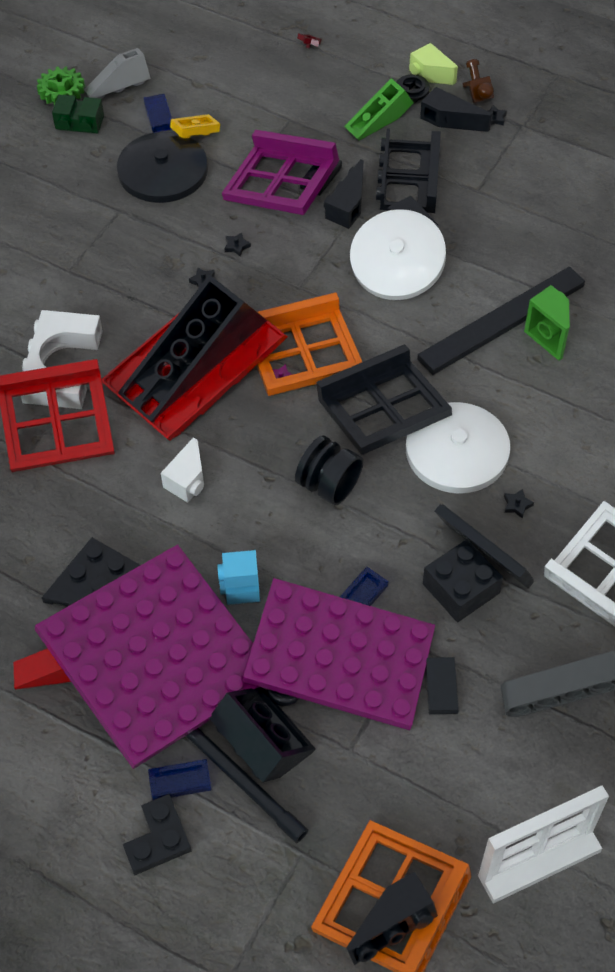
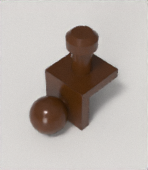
M477 59L467 61L466 67L470 70L472 80L463 83V87H470L473 103L494 98V88L491 84L490 76L480 78L478 65L480 64Z

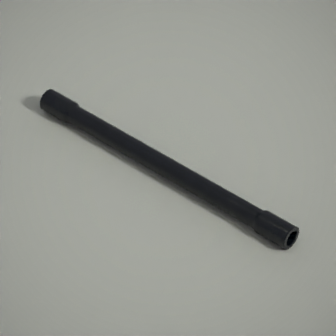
M199 728L186 735L197 748L259 805L295 843L300 842L306 836L308 829L292 813L286 811Z

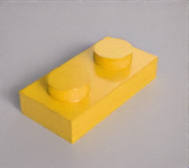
M207 114L171 119L170 128L180 137L190 138L193 135H210V133L219 132L220 123Z

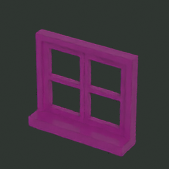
M255 129L252 134L254 147L223 190V200L305 215L339 162L336 143ZM263 156L286 160L277 174L254 170ZM296 162L319 166L311 180L287 176ZM249 176L272 180L264 194L241 190ZM282 182L306 186L298 200L274 196Z

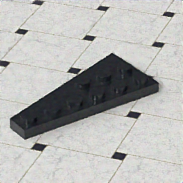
M91 537L42 596L43 603L51 605L58 603L68 607L137 568L140 564Z

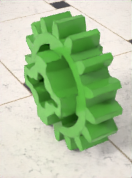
M67 66L63 70L59 67H56L54 71L48 69V74L42 73V79H37L38 95H40L41 100H46V104L54 102L55 105L58 94L76 96V99H80V94H84V79L80 72L76 73L74 68L70 71Z

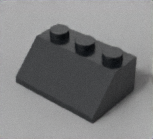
M262 687L226 693L209 718L216 726L217 731L234 747L235 753L244 759L252 769V773L262 782L281 778L316 749L284 711L270 700L267 692Z

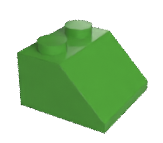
M550 285L530 299L524 332L560 361L563 359L570 328L569 299L564 293Z

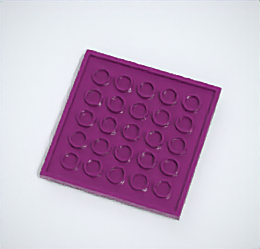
M178 544L35 625L36 633L132 769H135L208 722L212 712L226 693L259 687L242 682L253 646L252 641Z

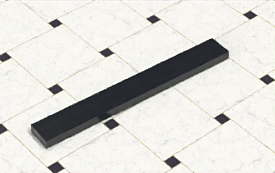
M569 266L420 352L417 359L434 375L525 322L530 299L550 285L564 293L567 297L584 287L585 280Z

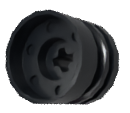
M324 435L319 436L309 445L301 457L295 473V482L302 487H306L310 492L318 490V495L334 506L339 505L356 485L362 472L364 459L349 449L341 450V446L337 442H332L330 438Z

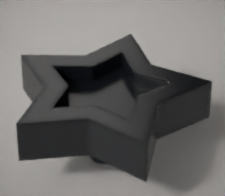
M493 105L488 110V112L492 113L491 125L499 124L504 126L503 118L506 116L507 111L498 110Z
M242 233L236 236H226L227 245L224 248L225 252H234L241 256L244 249L251 247V243L243 239Z
M197 268L196 275L189 278V283L197 285L199 288L209 274L214 277L215 271H204Z
M523 489L516 494L504 493V498L507 502L504 513H516L523 518L525 510L534 506L533 501L525 498Z

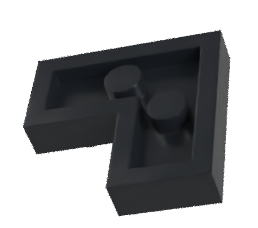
M170 794L141 805L151 832L123 844L134 876L192 852Z

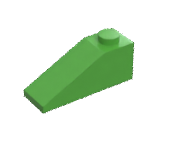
M391 78L344 127L360 141L399 119L414 102L407 92Z

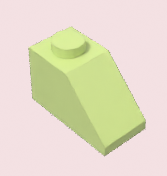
M431 43L410 53L409 70L413 75L422 76L429 83L450 85L456 83L458 66Z

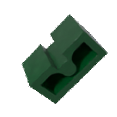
M58 94L52 111L55 129L98 134L104 118L102 99L84 97L83 101H78L76 96Z

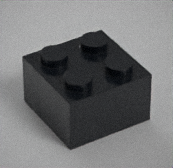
M466 539L424 567L422 584L458 623L500 594L503 576Z

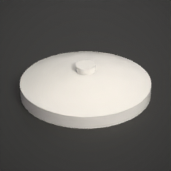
M390 210L380 213L364 223L352 241L350 261L353 273L361 286L377 297L388 300H404L418 296L431 288L442 274L446 262V247L443 235L433 221L415 211Z
M448 403L452 407V416L407 435L406 456L411 469L429 486L449 493H471L488 487L503 474L509 460L510 440L503 424L487 410L468 403Z

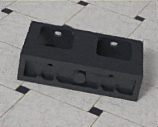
M387 128L386 138H381V151H385V153H380L379 167H383V170H378V184L382 185L377 186L376 200H380V210H388L389 206L397 203L386 200L387 185L400 184L417 186V203L427 213H435L441 131H432L431 142L391 140L390 128ZM391 152L418 153L421 155L420 168L418 170L390 168L389 155Z

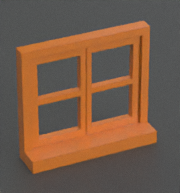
M336 292L258 311L261 316L283 333L291 331L297 348L270 354L262 363L259 362L257 364L268 396L314 385L319 380L362 363L340 312L339 297ZM330 321L337 337L307 345L301 328ZM340 344L347 361L316 368L310 351ZM300 354L307 371L276 379L270 362Z
M369 820L311 928L313 932L345 948L348 946L356 932L335 921L353 887L377 899L380 898L386 889L360 877L377 843L406 856L392 884L404 878L413 859L443 872L431 895L438 916L427 927L417 928L413 931L402 954L385 947L379 950L371 959V961L393 972H424L471 879L469 864Z

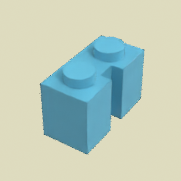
M256 550L222 553L223 564H217L220 594H226L227 605L260 602Z

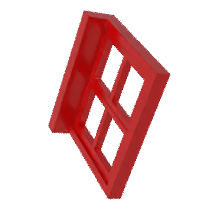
M97 359L0 375V408L11 472L115 454ZM89 384L94 409L60 415L56 390ZM46 392L50 417L17 423L13 397ZM95 416L99 442L65 447L61 421ZM52 423L56 449L22 455L18 429Z

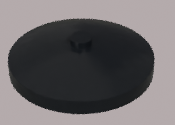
M155 132L133 140L122 150L117 162V171L121 185L132 196L148 202L166 203L183 199L194 193L206 179L208 164L204 149L194 139L182 138L175 132Z

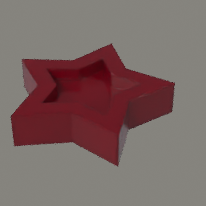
M298 33L297 39L307 44V48H310L311 45L318 47L322 40L310 34Z

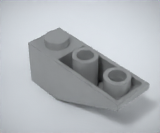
M138 48L118 54L84 89V93L89 98L102 99L105 97V94L122 92L125 90V87L131 85H142L146 80L151 79L144 54Z

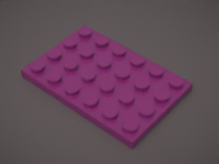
M273 578L242 682L410 730L413 724L435 625Z

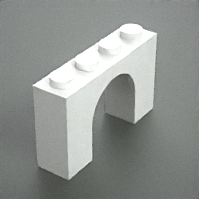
M42 310L39 320H35V334L33 339L29 340V354L23 360L22 370L29 371L46 368L44 364L47 358L52 353L63 348L98 350L103 332L100 315ZM80 385L57 389L58 407L82 409L87 386ZM46 392L21 396L22 403L49 406Z

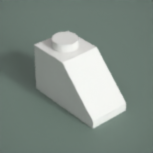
M192 438L161 472L163 488L187 503L194 496L199 495L204 487L198 441L195 438Z

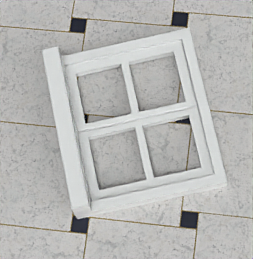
M603 501L555 560L551 558L545 565L544 577L615 626V602L605 596L615 584V560L590 543L591 539L606 521L615 527V508ZM584 548L613 567L597 589L567 569Z
M603 785L488 838L478 877L493 904L601 852L602 847L593 831L609 798ZM583 811L582 814L577 815V816H575V817H573V818H571V819H569V820H567V821H565V822H562V823H560V824H558V825H556V826L553 827L554 824H556V823H558V822H560V821H563V820H565V819H567V818H569V817H571V816H573V815H575V814L580 813V812ZM537 833L535 836H533V837H531V838H528V839H526V840H524V841H522V842H520V843H518V844H516V845H513V846H511V847H509V848L506 849L507 846H509V845H511V844H513V843H516V842H518V841H520V840H522V839H524V838H526V837H528V836H531V835Z

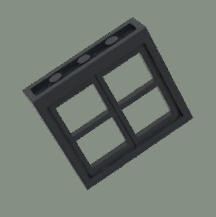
M405 344L316 382L318 400L361 455L452 416V407L411 362L410 349ZM401 375H404L414 386L413 389L390 399H387L377 388L378 385ZM364 391H367L376 401L377 405L351 416L339 403ZM421 394L432 408L404 420L393 405ZM383 410L394 423L387 428L365 436L355 422Z

